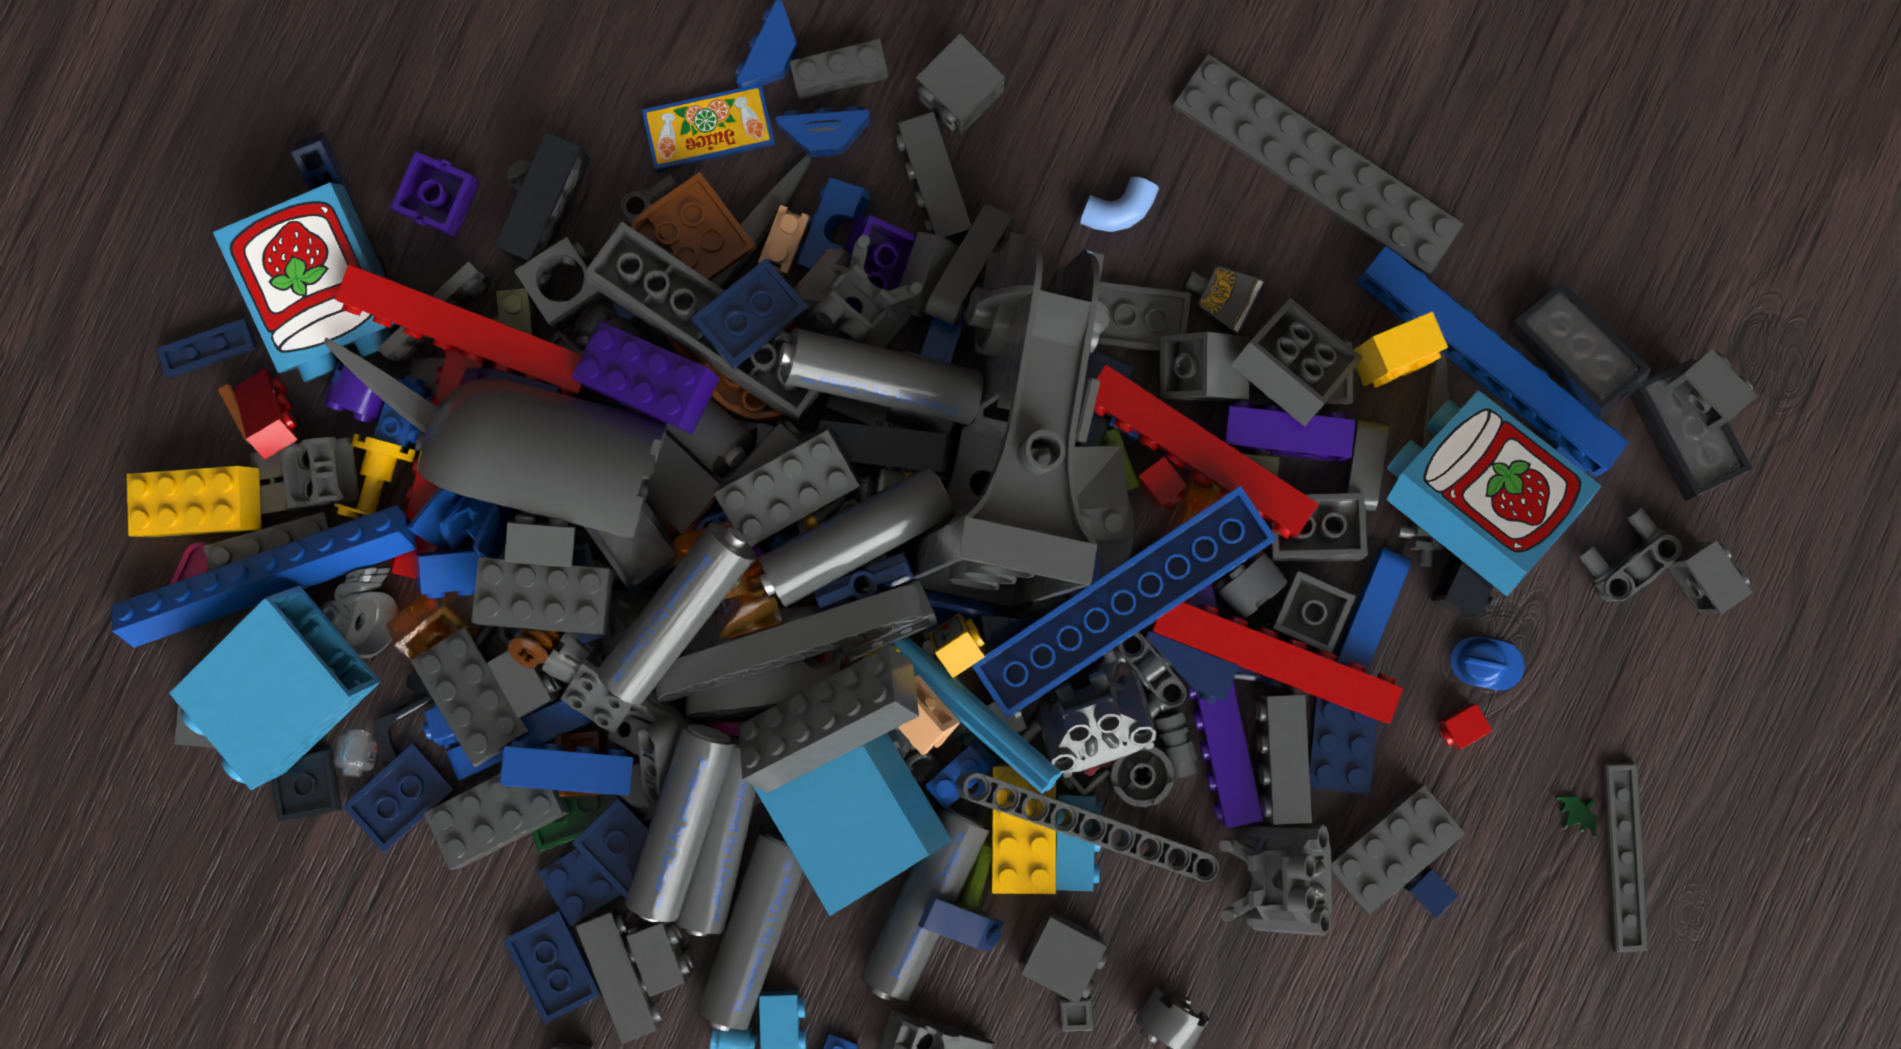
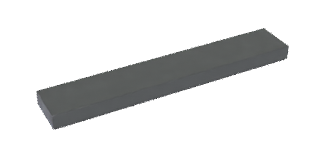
M1604 763L1603 778L1613 951H1648L1637 763Z

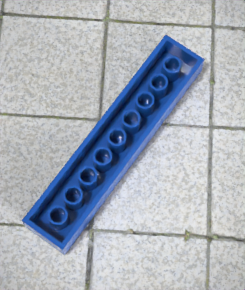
M1239 486L986 654L984 658L973 664L972 667L1007 719L1277 539L1243 488Z

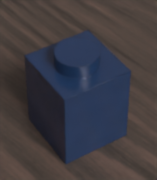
M1425 867L1404 887L1435 918H1438L1459 897L1429 867Z

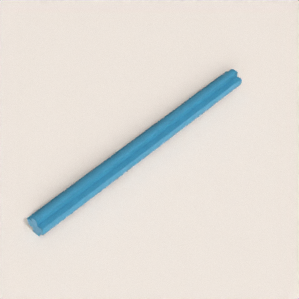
M782 531L774 537V542L768 546V551L791 540L794 536L788 531L784 533ZM908 636L887 645L890 647L896 646L902 655L912 660L914 677L919 675L962 724L1041 794L1049 791L1054 786L1055 781L1061 776L1062 772L958 680L952 678L949 672Z

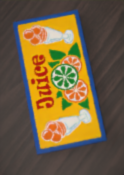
M762 84L642 110L655 171L775 145Z

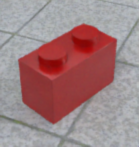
M1165 457L1134 479L1156 509L1162 505L1166 509L1173 506L1184 497L1181 491L1187 487Z

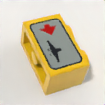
M958 613L929 633L935 654L952 678L985 657L981 648L985 643L980 636L979 629L971 618L966 621L961 613Z

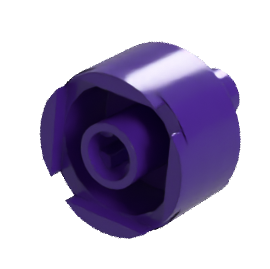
M338 361L337 369H335L325 395L326 401L324 404L339 411H343V408L354 411L352 416L358 420L371 423V420L378 422L385 402L341 361Z

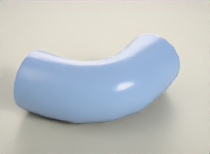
M1130 177L1124 194L1118 200L1106 201L1090 195L1080 224L1092 229L1108 232L1130 228L1145 217L1154 203L1159 187L1146 179Z

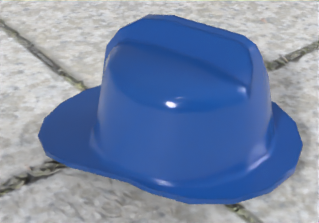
M1468 637L1461 640L1454 647L1451 654V668L1454 675L1460 681L1472 686L1492 690H1507L1514 687L1521 680L1525 671L1521 652L1514 645L1504 641L1485 637Z

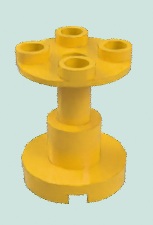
M354 434L351 446L366 450L360 474L365 475V480L357 508L334 503L335 507H339L337 514L356 519L359 513L364 515L375 513L384 481L391 482L397 459L413 463L416 450L409 449L408 454H404V447L370 437H366L365 442H360L361 435Z

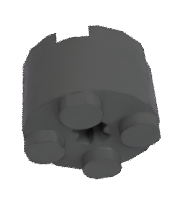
M1263 550L1247 559L1248 563L1244 561L1232 569L1228 576L1225 575L1213 585V588L1241 619H1245L1258 609L1257 607L1268 598L1271 599L1288 583V580L1284 577L1285 575Z
M1143 747L1135 753L1112 760L1109 771L1111 773L1109 774L1112 788L1123 801L1132 806L1147 807L1156 805L1168 796L1173 787L1174 772L1172 763L1166 754L1156 747L1152 749ZM1144 766L1148 769L1145 772L1148 776L1147 780L1143 782L1140 779L1136 782L1134 780L1136 778L1135 770L1138 767L1141 770Z
M1155 985L1138 1012L1136 1023L1142 1028L1140 1034L1153 1043L1160 1040L1168 1045L1167 1049H1192L1209 1022V1018L1203 1011H1200L1197 1015L1190 1006L1191 1001L1168 987H1164L1161 991V988Z

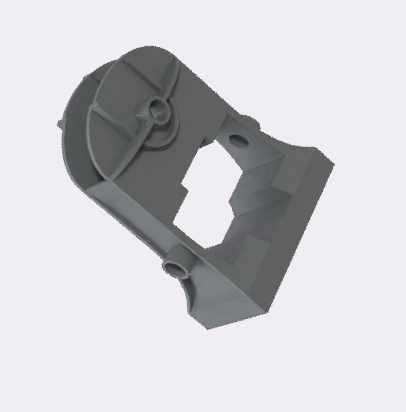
M1010 232L1009 241L999 253L991 251L988 253L982 288L976 287L974 289L969 307L965 310L962 318L964 330L974 337L975 345L970 368L982 372L983 390L980 405L973 421L969 425L960 424L955 459L948 484L945 488L954 506L953 509L956 515L916 536L903 548V552L907 556L915 578L908 581L915 582L919 580L924 590L1011 608H1019L1091 585L1097 543L1087 529L1080 514L1073 466L1075 437L1089 353L1095 350L1100 333L1107 328L1110 318L1108 308L1098 301L1104 261L1103 254L1081 249V253L1072 259L1065 269L1058 268L1047 290L1042 291L1040 288L1043 272V254L1041 245L1036 238ZM1033 440L1042 441L1048 446L1051 454L1048 465L1039 464L1032 457L1031 444ZM973 474L981 475L987 480V484L980 496L975 495L970 487V479Z

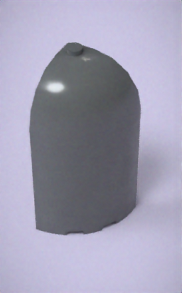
M481 378L458 386L440 402L432 416L427 432H420L418 435L415 450L420 451L416 470L425 480L442 489L463 496L554 519L565 520V522L634 539L639 528L649 490L648 487L643 486L644 480H649L650 475L654 473L662 451L668 424L649 416L509 380Z

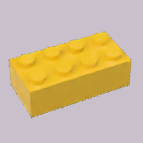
M1433 311L1375 335L1354 349L1356 353L1363 357L1356 366L1363 386L1373 383L1374 388L1380 387L1399 376H1406L1418 371L1420 368L1441 358L1439 352L1448 348Z
M231 466L127 474L129 536L165 537L261 530L259 468Z
M995 764L993 766V778L1041 794L1009 764ZM1056 781L1049 791H1045L1041 795L1056 800ZM1005 788L1001 789L997 794L996 799L999 805L1007 800L1008 794ZM1030 799L1026 804L1028 815L1032 814L1036 809L1034 799ZM992 809V893L1056 894V831Z

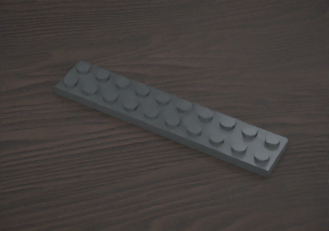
M1209 54L1173 105L1175 109L1382 247L1387 246L1391 250L1399 252L1408 264L1425 273L1427 277L1432 273L1464 225Z

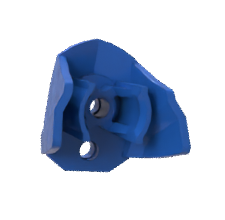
M439 488L410 522L408 530L434 546L443 547L448 544L450 549L453 550L470 535L475 541L473 548L477 551L478 557L497 559L506 542L507 523L511 518H514V514L510 507L463 496Z

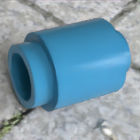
M714 1027L710 1049H756L758 1034H752L753 1027H748L747 1030L730 1028L729 1031H723Z

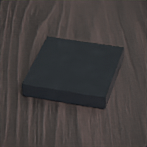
M332 749L306 753L286 773L271 780L278 822L342 810Z

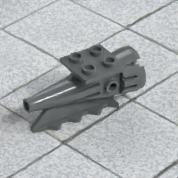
M565 632L560 639L561 642L555 650L553 649L542 667V671L569 684L561 698L562 701L612 734L615 733L626 715H634L650 724L665 717H670L676 722L679 730H681L682 725L685 723H694L683 713L686 712L685 697L670 701H659L656 689L654 688L643 703L636 705L621 700L605 688L597 675L598 667L608 655L600 640L582 644L578 633Z

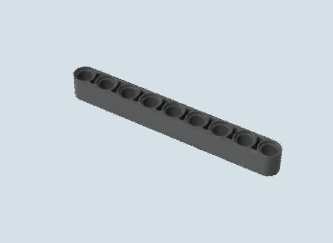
M914 585L898 587L679 657L655 686L657 699L659 701L679 699L916 624L924 619L917 588Z
M966 771L962 772L956 779L955 789L957 794L971 802L1199 881H1212L1219 872L1217 859L1206 852L981 773ZM976 778L979 784L978 790L970 795L967 785L971 779ZM1005 788L1008 794L1007 800L999 805L996 799L997 794L1001 789ZM1030 799H1034L1036 809L1032 814L1028 815L1026 804ZM1059 809H1063L1065 814L1064 820L1057 825L1054 819L1055 814ZM1091 819L1093 829L1089 834H1085L1083 830L1084 823ZM1119 829L1121 839L1117 844H1113L1112 834L1115 830ZM1147 839L1149 848L1147 852L1142 854L1140 845L1142 841ZM1175 849L1177 856L1175 861L1170 864L1168 855L1170 851ZM1200 859H1203L1204 868L1200 873H1197L1196 865Z

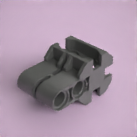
M336 437L302 440V443H292L266 459L258 452L249 454L251 467L259 468L260 483L271 482L269 485L260 486L261 516L278 515L305 509L326 508L334 506V503H353L359 501L360 495L353 446H351L352 438L336 440Z
M892 1009L878 1049H993L995 1043L983 1036L949 1027L933 1018L926 1016L918 1018L908 1011Z

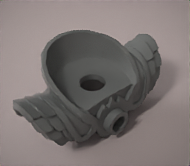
M368 566L349 572L346 575L345 583L340 584L335 590V600L328 601L320 607L324 615L361 658H371L378 655L389 645L397 630L399 611L394 599L386 593L377 591L391 569L387 566Z

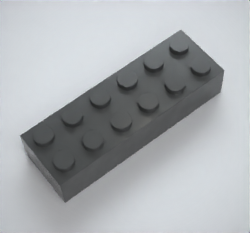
M886 646L739 724L742 780L769 793L919 717L913 661L890 646Z

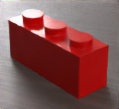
M265 368L234 387L246 439L264 459L297 441L294 429L297 423L289 411L292 409V405L285 395L288 389L279 376L273 377Z

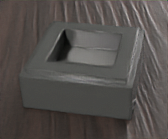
M1081 997L1078 1004L1067 998L1060 999L1062 1032L1093 1030L1091 997L1086 999Z

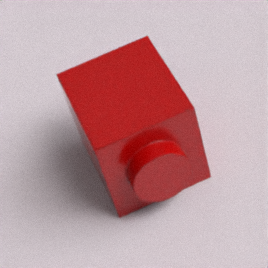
M1468 703L1438 720L1442 728L1438 732L1447 746L1452 745L1453 748L1459 750L1492 732L1479 706L1475 703Z

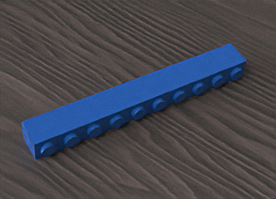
M1385 246L1356 280L1355 283L1404 323L1433 311L1448 346L1441 353L1553 444L1562 446L1595 478L1611 468L1629 443L1616 428L1608 426L1602 420L1598 421L1566 388L1560 387L1550 379L1546 371L1534 366L1525 358L1520 350L1508 345L1495 330L1487 328L1477 320L1472 311L1461 307L1452 299V296L1447 291L1439 289L1429 281L1425 273L1414 269L1404 260L1399 252Z
M395 505L113 604L112 632L135 648L258 605L264 598L297 586H301L304 589L356 571L359 568H365L417 549L416 535L408 530L411 520Z

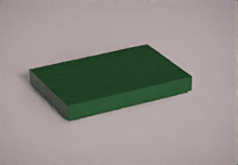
M601 794L564 797L571 813L531 832L538 853L575 840L619 798V795Z

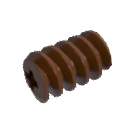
M521 628L515 637L510 640L508 652L521 666L533 669L537 666V663L542 664L546 662L548 655L555 649L554 646H558L561 642L560 639L565 632Z

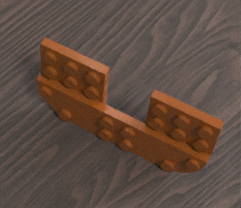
M700 172L645 209L631 225L632 229L710 281L756 249L754 242ZM795 320L784 331L791 335L794 328H804ZM664 335L679 356L707 367L720 378L711 397L732 416L757 423L774 422L787 418Z

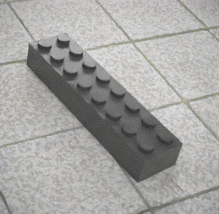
M624 222L620 223L584 272L589 285L798 425L821 393L820 391L782 382L783 365L779 364V355L783 343L788 344L791 336L784 330L733 370L691 321V317L722 294L724 290Z

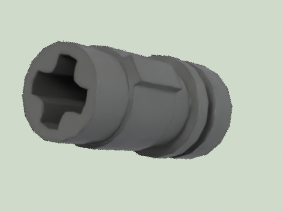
M1183 710L1163 714L1154 719L1156 729L1160 730L1158 737L1163 740L1165 754L1172 763L1174 779L1197 773L1195 765L1197 757L1193 743L1187 737L1189 729L1187 725H1184L1186 718Z

